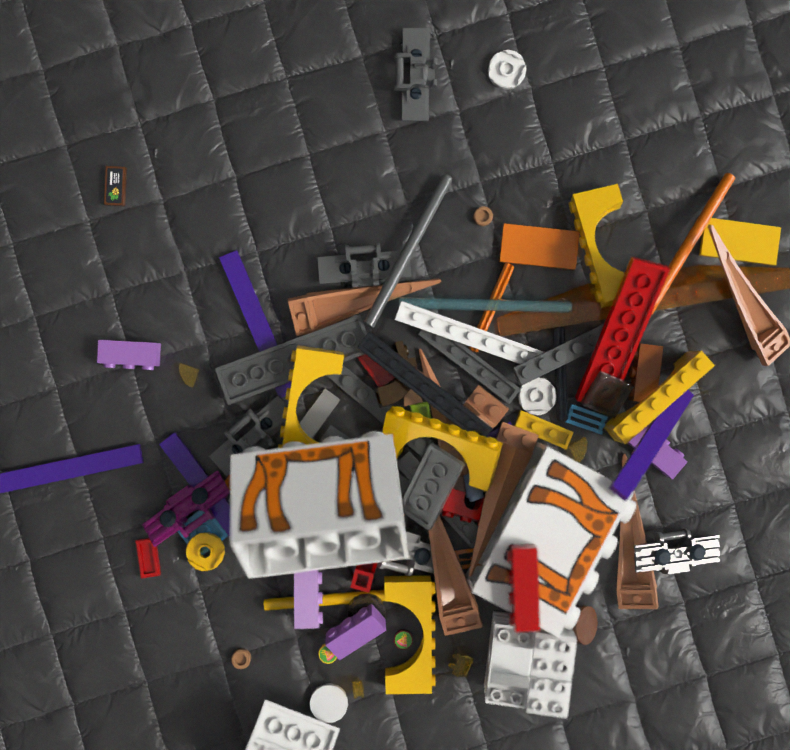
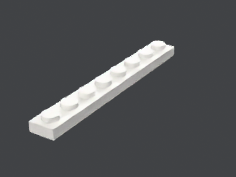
M403 301L400 302L394 319L518 364L543 353V351Z

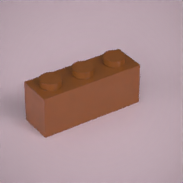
M638 345L633 357V366L630 367L629 371L631 385L627 388V396H629L630 401L641 402L658 388L663 346Z

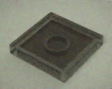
M599 371L582 399L581 404L615 418L634 386L627 381Z

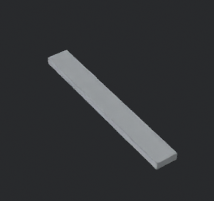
M324 389L299 423L304 432L311 438L314 437L340 401L338 397L327 389Z

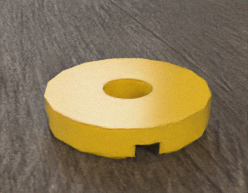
M202 532L195 535L186 547L188 562L192 567L200 571L213 570L223 561L225 555V547L222 540L216 534L210 532ZM208 547L210 549V556L205 557L201 555V548Z

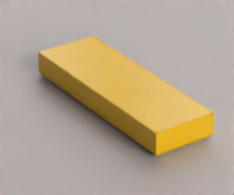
M520 410L514 424L518 428L539 435V439L566 450L574 433Z

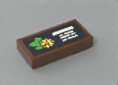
M106 166L104 205L125 206L126 167Z

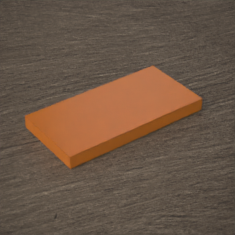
M503 224L499 262L576 270L580 233L579 231Z

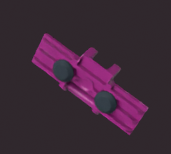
M216 471L195 487L187 485L167 499V505L164 506V509L144 522L142 526L154 547L178 530L187 538L190 536L189 533L209 519L215 518L211 507L229 495L231 491L219 471ZM196 509L205 512L192 523L185 526L188 520L186 516Z

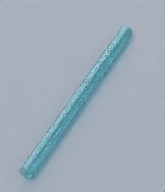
M399 297V305L403 301L422 309L559 313H569L572 310V303L570 301Z

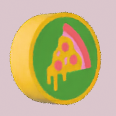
M325 644L320 647L319 658L322 662L330 664L337 659Z

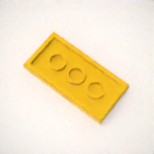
M711 218L702 233L699 256L719 258L708 230V225H713L735 261L775 266L777 263L781 227Z

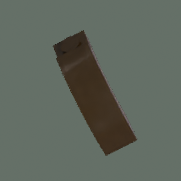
M403 341L395 342L392 345L393 350L417 368L416 358L408 359L409 351L407 346L403 344ZM397 378L389 385L376 388L374 392L379 408L399 401L410 391V388Z

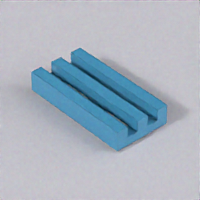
M571 404L568 411V420L565 422L602 435V430L608 417ZM573 409L601 418V421L572 413ZM572 416L598 425L599 427L598 429L572 421L570 420V418Z

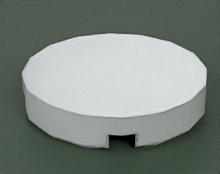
M503 50L496 53L489 62V78L498 88L505 90L514 89L520 85L525 77L526 65L524 59L515 51Z
M539 377L520 387L521 390L518 392L519 404L523 410L534 415L545 414L551 410L557 397L554 386L545 378Z
M326 683L317 687L310 699V709L314 717L325 723L340 720L348 707V699L344 689L333 683Z

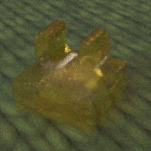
M453 654L452 657L457 660V664L449 663V668L454 669L452 674L458 678L466 677L474 659L468 655L460 656L459 654Z

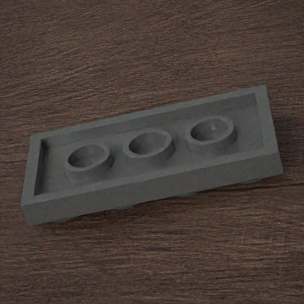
M434 443L429 444L402 499L403 513L427 530H431L465 463Z

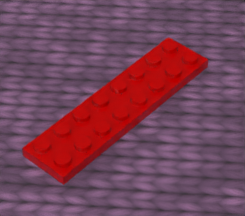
M631 257L575 396L577 401L607 408L613 407L669 274L670 268L668 266Z

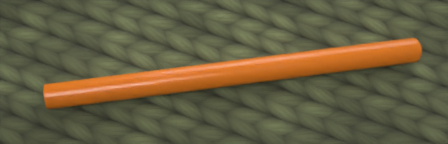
M724 174L668 266L670 268L669 274L651 315H653L734 182L735 177L732 174Z

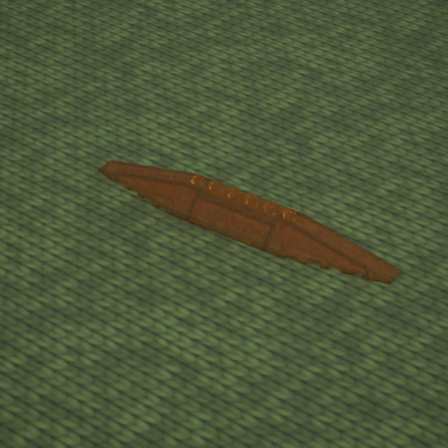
M697 265L681 268L655 311L733 298L722 266ZM739 266L758 294L790 289V268ZM588 283L498 317L499 336L607 319L611 306L602 308L600 302H597L595 297V291H597L595 284Z

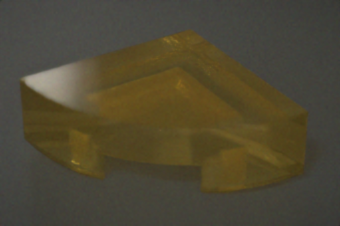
M180 363L179 372L183 381L193 388L200 369Z
M586 437L568 445L574 459L578 463L585 457L588 443Z

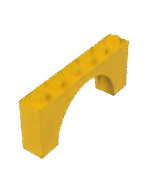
M618 184L573 194L571 202H569L570 212L574 213L575 229L576 231L579 230L581 236L579 237V243L586 253L584 255L585 263L591 270L590 280L592 284H595L597 290L595 291V297L597 302H600L602 308L613 304L625 272L610 266L602 258L595 242V229L599 221L610 212L620 209L623 203Z
M297 345V350L292 351L291 362L295 363L294 370L290 369L288 381H292L291 388H287L285 400H289L288 407H284L282 418L286 419L285 426H281L280 437H283L282 445L278 444V449H281L289 442H301L305 445L319 444V442L309 437L300 426L296 414L297 401L304 388L315 379L330 374H341L344 352Z
M702 351L686 352L673 364L675 366L673 372L656 390L634 407L623 413L616 414L603 428L614 441L627 444L715 365Z
M392 406L386 413L382 433L384 435H393L396 459L403 452L405 444L410 440L419 437L441 439L456 448L465 459L470 475L469 485L488 492L495 476L503 445L502 442L492 437L481 436L474 431L460 429L456 425L442 423L438 419H431L417 412L407 411L399 406Z
M430 575L384 576L385 601L401 604L411 610L419 619L423 628L422 641L416 653L401 665L385 668L386 694H432V686H435V674H432V668H435V656H432V650H435V638H432V631H435V619H432V613H435V601H432V594H435V582H431Z

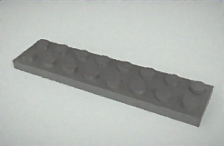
M361 316L349 318L215 368L227 404L237 403L292 382L288 381L290 369L294 370L295 362H291L292 351L297 350V345L344 352L343 363L365 355L364 352L357 348L367 335Z

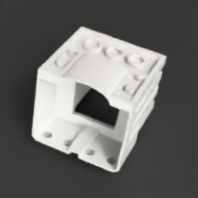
M493 611L484 680L485 703L524 708L526 713L567 718L577 643L573 629L563 628L559 637L540 628V631L515 632L513 625L510 626L509 613ZM566 645L569 646L568 651H565ZM563 665L567 666L566 670H563Z
M265 700L245 750H333L340 729Z

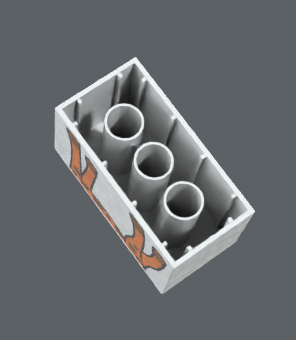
M372 431L365 433L358 439L344 440L341 437L334 436L324 439L319 444L305 445L301 442H289L281 449L265 450L261 447H250L245 449L242 454L231 455V545L248 578L409 558L393 435H384L381 432Z
M536 442L533 455L478 562L481 566H476L471 577L468 574L470 568H468L465 574L471 591L512 613V605H509L508 592L512 591L511 584H508L507 573L511 571V563H507V551H510V545L535 544L538 548L540 628L557 637L560 636L563 628L571 630L580 615V608L575 606L582 592L589 595L597 584L599 573L595 572L594 569L600 557L608 559L616 548L618 539L612 534L619 521L627 523L635 511L636 502L631 500L634 492L624 502L609 489L613 482L612 480Z

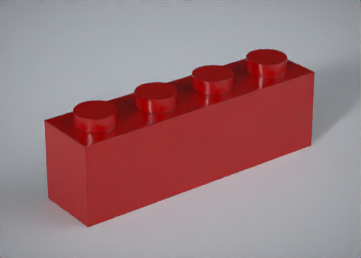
M535 544L510 545V551H507V563H511V571L507 573L508 584H511L512 591L508 592L509 605H512V613H509L510 626L513 625L515 632L540 631L538 548Z

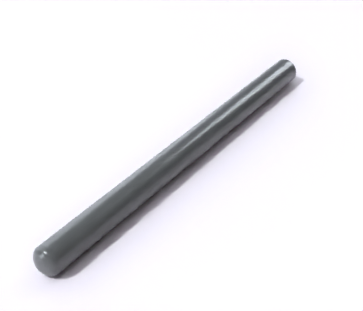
M443 174L365 318L364 324L374 328L452 182L450 175Z

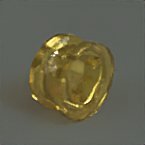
M359 680L358 683L352 681L354 699H357L358 696L364 698L362 680Z

